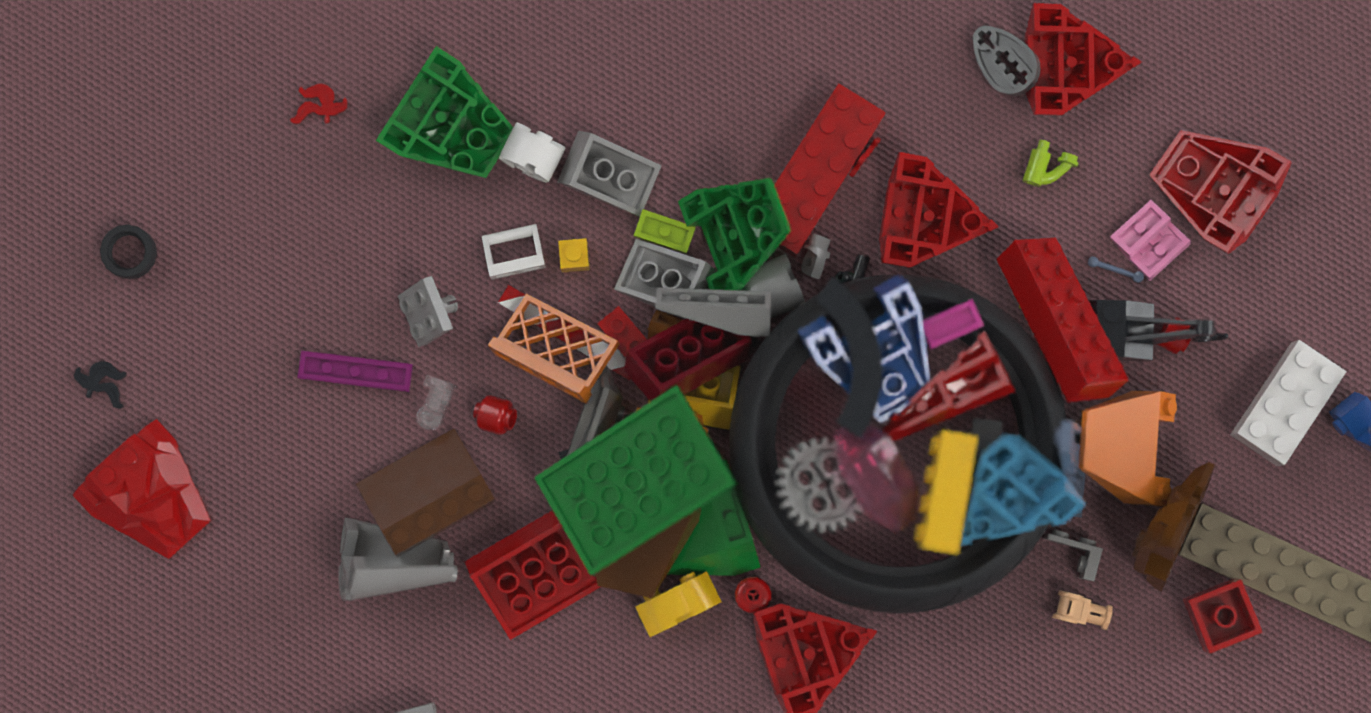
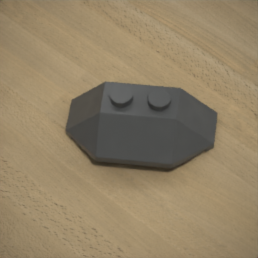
M607 365L590 390L592 393L591 398L587 404L584 403L567 456L614 426L615 421L620 422L625 411V406L621 405L623 397Z

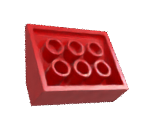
M553 510L464 561L470 577L510 640L601 587L597 585L596 574L594 576L589 574Z

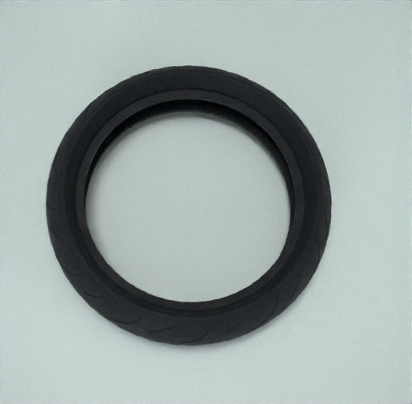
M908 274L877 275L842 284L857 299L870 321L885 314L873 288L897 275H900L909 283L921 307L922 321L972 299L984 326L960 336L958 339L971 347L978 341L977 337L981 333H986L1005 367L1015 392L1008 395L1016 414L1019 436L1063 472L1060 447L1055 445L1056 427L1061 428V422L1067 421L1057 380L1036 343L1010 315L987 298L967 288L927 276ZM820 293L815 295L782 319L766 336L747 366L735 396L729 433L730 464L732 476L737 482V485H735L736 492L750 526L774 559L792 576L816 592L851 607L895 614L919 613L951 606L982 593L1002 580L1022 562L1035 547L1049 523L1035 526V530L994 539H989L988 536L975 539L972 543L959 550L958 554H952L928 564L912 567H887L866 563L844 554L821 539L813 530L806 531V522L796 526V515L790 518L786 517L790 511L789 507L780 508L785 499L775 495L783 491L782 487L774 484L776 481L781 480V475L776 472L779 469L776 456L777 421L782 401L793 377L810 357L798 330L823 317L832 326L836 336L843 334L834 319L815 302Z

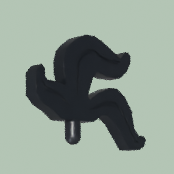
M106 361L94 363L89 370V376L81 373V367L75 370V380L83 388L88 389L86 393L87 398H91L93 391L98 393L106 392L113 407L118 409L125 407L120 403V391L116 384L111 382L99 383L106 376L114 380H122L127 376L126 372L120 373L114 365Z

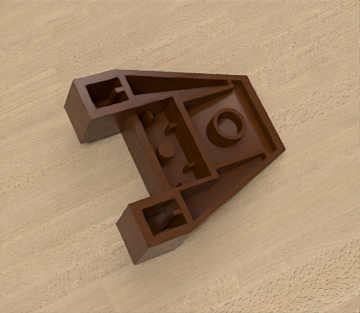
M702 507L597 573V585L653 599L699 522Z

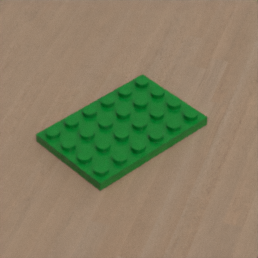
M677 385L534 477L586 569L592 576L737 485L703 425Z

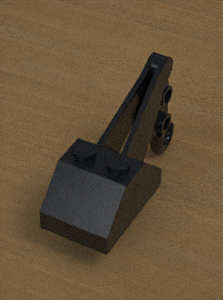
M1088 300L1119 361L1152 362L1154 344L1192 338V342H1210L1225 340L1229 337L1227 333H1215L1216 328L1214 327L1213 320L1154 318V304L1128 300ZM1154 324L1193 326L1189 327L1188 330L1154 334Z

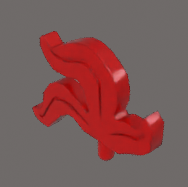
M316 84L306 90L300 87L299 92L303 97L308 99L319 98L322 106L320 107L312 102H305L298 108L297 115L294 118H290V121L293 124H300L309 114L316 113L319 116H324V122L328 124L330 116H337L348 109V101L346 98H343L342 103H334V91L325 84Z
M879 137L874 139L865 153L861 155L857 164L849 173L852 178L864 165L882 139Z

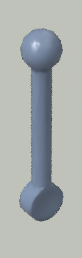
M1094 256L1088 259L1090 267L1098 266L1131 277L1136 283L1142 282L1144 279V274L1140 271L1133 273L1101 262Z

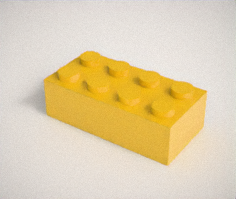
M942 430L934 438L931 437L928 455H933L932 464L926 466L923 480L924 484H928L927 493L921 495L918 511L923 513L922 523L916 524L914 541L918 542L917 548L958 554L978 436Z

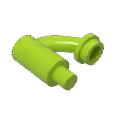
M1039 140L1037 149H1032L1022 181L1037 187L1053 183L1071 167H1078V157L1062 152L1061 157H1058L1057 160L1061 164L1052 171L1046 172L1051 154L1048 153L1050 142Z

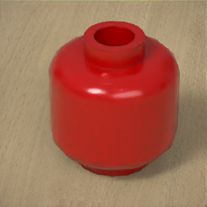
M489 395L475 405L473 417L476 419L480 430L503 435L515 426L517 410L514 409L513 403L510 400Z
M758 577L745 578L735 589V601L747 613L766 609L771 601L770 587L763 579ZM759 594L758 599L755 600V596ZM748 595L752 596V601L748 598Z

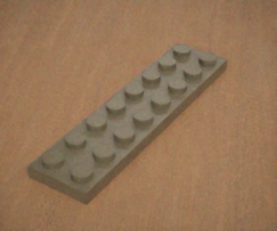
M1200 504L1178 553L1179 556L1229 579H1242L1244 586L1371 643V580L1207 505Z

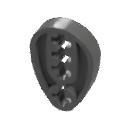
M984 25L975 30L973 34L974 53L983 75L994 89L1004 95L1019 96L1027 93L1035 86L1040 76V61L1036 53L1026 43L1000 28ZM983 34L991 35L990 40L995 46L994 49L986 43L981 44L984 41L982 38ZM1000 54L1008 55L1007 59L1012 64H1018L1016 67L1018 72L1023 75L1027 74L1025 76L1027 82L1024 85L1020 82L1017 83L1019 79L1013 73L1007 74L1010 71L1007 65L1004 63L998 64L1001 61Z

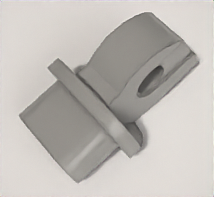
M811 233L808 245L804 244L803 246L804 249L808 250L802 261L801 269L803 273L820 279L826 258H830L831 253L827 251L830 239Z

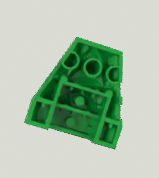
M436 46L377 137L376 142L400 157L486 178L499 159L513 127L496 105L492 104L484 94L479 84L467 73L463 64Z
M772 178L740 182L734 185H721L715 188L697 189L678 201L686 226L702 227L716 265L717 272L706 278L710 290L741 291L791 232Z

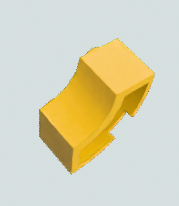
M692 572L679 579L680 585L662 594L657 590L653 599L643 596L645 602L635 606L649 637L661 633L722 602L708 572L696 576L695 572Z

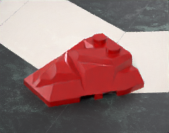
M158 419L124 441L86 476L85 481L73 493L74 498L92 517L113 527L115 530L129 536L167 559L172 558L212 521L199 490L195 487L190 476L189 467L183 460L177 440Z

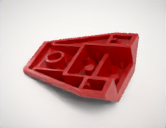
M1180 130L1149 176L1204 241L1230 254L1249 238L1274 202L1292 162L1267 147Z

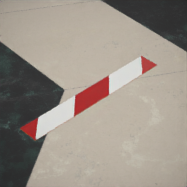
M508 285L498 303L514 312L525 294ZM529 304L524 312L526 320L540 316L538 307ZM557 317L545 321L548 332L562 328L561 319ZM541 322L535 324L542 329ZM580 329L568 333L571 344L585 340L584 331ZM564 334L555 336L566 343ZM603 341L591 344L593 355L603 354L609 344ZM587 346L577 349L589 356ZM616 349L607 366L630 381L631 378L624 371L625 359Z

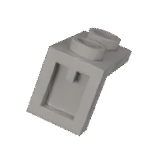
M1053 530L1052 534H1044V540L1086 551L1085 556L1081 555L1079 558L1077 572H1080L1079 579L1094 582L1103 550L1102 548L1095 547L1096 541L1080 537L1079 542L1068 539V533Z

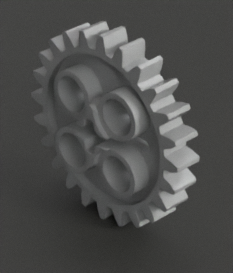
M825 437L820 440L819 445L815 438L809 440L808 446L802 442L798 444L799 452L794 448L788 451L792 459L785 457L781 460L786 468H780L776 471L779 475L783 476V479L774 483L782 487L783 490L775 494L776 497H784L785 499L780 508H790L786 517L790 518L796 515V526L806 522V531H811L815 525L818 533H823L826 526L830 533L836 531V524L841 529L847 527L846 520L849 522L856 520L853 512H863V508L858 503L868 501V498L862 495V491L870 489V486L862 484V480L869 477V475L860 474L859 471L865 464H856L854 462L858 454L854 453L849 456L847 454L848 445L838 449V440L832 441L830 446H828V440ZM824 459H828L832 462V473H828L824 470ZM810 462L814 464V469L810 467ZM799 472H804L808 476L807 486L799 483ZM825 481L827 486L820 490L818 484ZM838 485H842L846 489L847 495L845 499L838 497L836 493ZM813 498L820 500L822 504L820 512L813 510L811 506ZM831 502L835 505L834 509L831 508Z

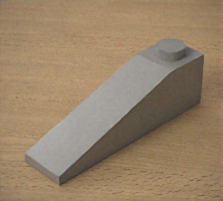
M657 288L656 309L739 335L759 337L768 336L770 333L771 292Z

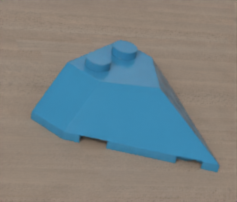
M1002 435L981 453L960 546L972 543L971 540L988 536L989 539L1035 530V526L1053 523V526L1064 524L1086 505L1085 501L1063 472L1020 436Z

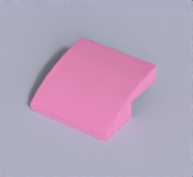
M1152 200L1145 204L1110 236V239L1149 281L1191 244V241L1171 223V218Z

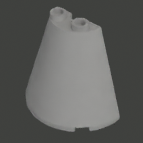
M352 518L344 519L340 553H342L341 565H339L338 572L339 593L342 600L351 601L456 581L458 568L453 563L454 553L450 552L447 541L431 538L397 558L377 524Z

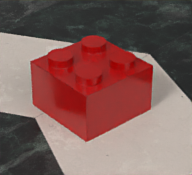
M1234 578L1183 598L1204 652L1211 654L1263 633L1242 579Z

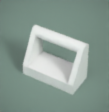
M536 224L482 236L491 280L546 268ZM533 236L537 255L494 264L490 245Z

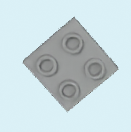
M432 276L420 280L398 295L400 308L406 315L410 325V333L416 340L418 347L428 345L453 329L447 314L456 312L458 303H449L456 300L453 295L440 297Z

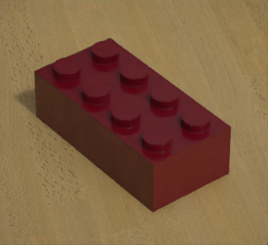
M686 318L627 350L624 371L650 402L676 385L680 387L685 395L748 360L752 339L748 335H739Z

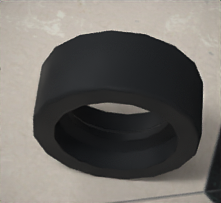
M126 224L116 226L108 231L102 240L100 255L101 261L107 270L121 278L135 279L142 277L151 270L155 264L157 250L150 234L138 226ZM123 236L137 237L141 240L145 249L144 259L141 263L133 268H123L116 264L112 255L113 246L116 241Z

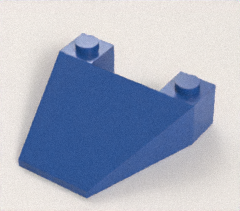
M900 275L873 288L885 311V314L871 321L877 336L882 362V383L874 417L881 423L890 419L895 413L899 414L910 404V399L930 382L921 307L909 283ZM823 317L799 329L798 333L809 355L850 393L852 362L845 336L838 339L832 326Z
M1354 392L1329 411L1334 419L1332 425L1340 435H1346L1371 452V401L1367 396Z

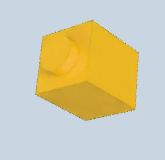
M586 238L558 241L562 272L590 270Z

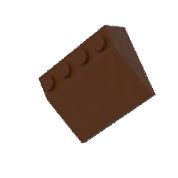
M454 428L356 483L357 488L397 558L496 502Z

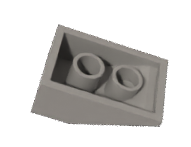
M578 131L557 182L640 217L662 165L597 135Z
M636 239L614 290L656 307L657 288L710 290L706 278L717 272V270L706 261ZM672 314V315H674V316H677V317L686 319L685 317H681V316Z

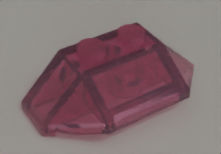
M870 425L861 440L843 428L836 431L837 466L867 517L881 526L890 528V531L894 533L899 532L915 521L918 511L919 484L890 436Z

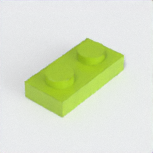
M643 209L634 237L687 254L696 227H687L686 223Z

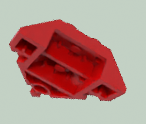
M1032 4L1025 33V43L1036 53L1041 66L1037 83L1026 93L1034 115L1062 116L1142 63V61L1135 56L1131 57L1119 48L1118 44L1086 21H1081L1062 4Z
M903 152L898 153L887 183L879 235L881 262L883 264L910 268L992 231L999 226L992 219H988L948 177H945L934 166L935 164L928 157Z
M777 604L753 613L757 643L774 694L784 713H817L832 690L837 687L860 656L861 651L877 633V630L853 625L784 604Z

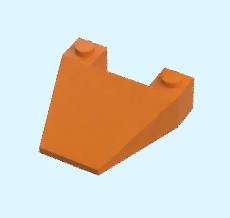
M1130 391L1083 410L1079 469L1123 503L1165 507L1171 487L1170 478L1155 476L1159 422H1174L1177 411L1176 394L1162 391Z

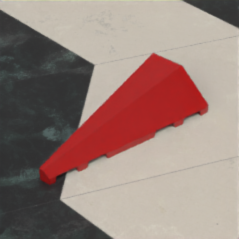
M985 332L977 337L978 341L967 351L963 350L958 355V359L948 369H942L910 399V404L899 414L895 413L890 418L891 422L878 434L874 433L872 435L874 444L878 448L1015 392L1005 367Z

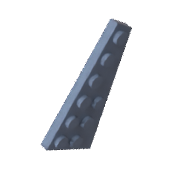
M1062 421L1061 428L1056 427L1055 445L1060 447L1063 474L1084 500L1085 473L1079 469L1081 427L1073 421ZM1083 508L1072 517L1082 518Z

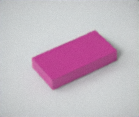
M972 299L922 321L924 338L930 350L984 326Z

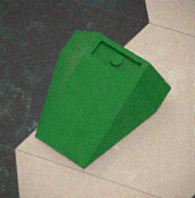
M724 460L726 466L728 467L729 471L731 472V469H730V466H729L728 461H727V460ZM735 486L702 506L699 522L667 575H688L692 572L700 575L708 572V575L735 576L761 568L750 528Z

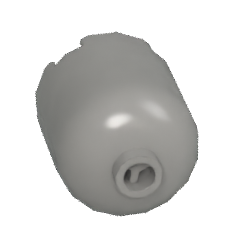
M786 254L763 263L741 290L771 292L770 318L793 311L805 302Z

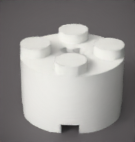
M516 122L501 151L499 159L512 168L520 169L523 171L522 173L545 183L549 182L564 153L565 147L552 141L553 138L541 131H537L534 134L530 132V128Z

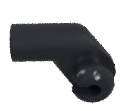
M857 254L853 268L843 272L839 271L835 275V279L843 284L864 278L870 258Z

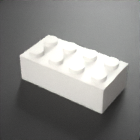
M1302 341L1292 342L1230 435L1274 465H1285L1347 371Z

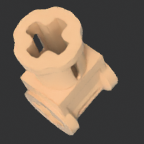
M1059 590L1060 600L1057 612L1053 613L1052 618L1074 624L1086 625L1087 622L1099 625L1101 629L1107 630L1112 616V605L1105 607L1091 603L1092 600L1083 598V596ZM1090 612L1100 614V617L1091 615Z

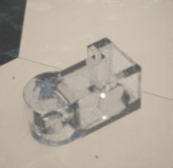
M427 375L423 386L430 388L424 406L417 412L416 419L420 427L432 431L439 428L442 424L455 385Z

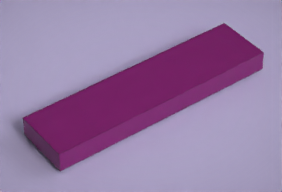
M301 351L297 378L410 392L413 364Z

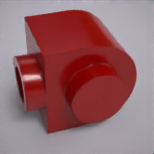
M1163 324L1159 333L1188 330L1190 326ZM1191 338L1156 345L1176 355L1179 351L1184 352Z

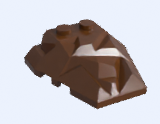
M1207 462L1195 468L1181 485L1173 487L1167 498V505L1157 510L1147 532L1144 530L1140 531L1132 556L1136 558L1133 568L1147 575L1146 580L1156 590L1163 591L1176 562L1177 555L1185 541L1191 521L1194 520L1209 486L1216 465L1214 463Z

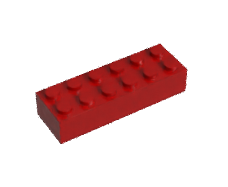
M839 83L774 185L791 232L780 243L778 248L794 258L799 254L886 114L880 108Z
M1057 238L1014 240L996 260L1067 402L1111 397L1129 379Z

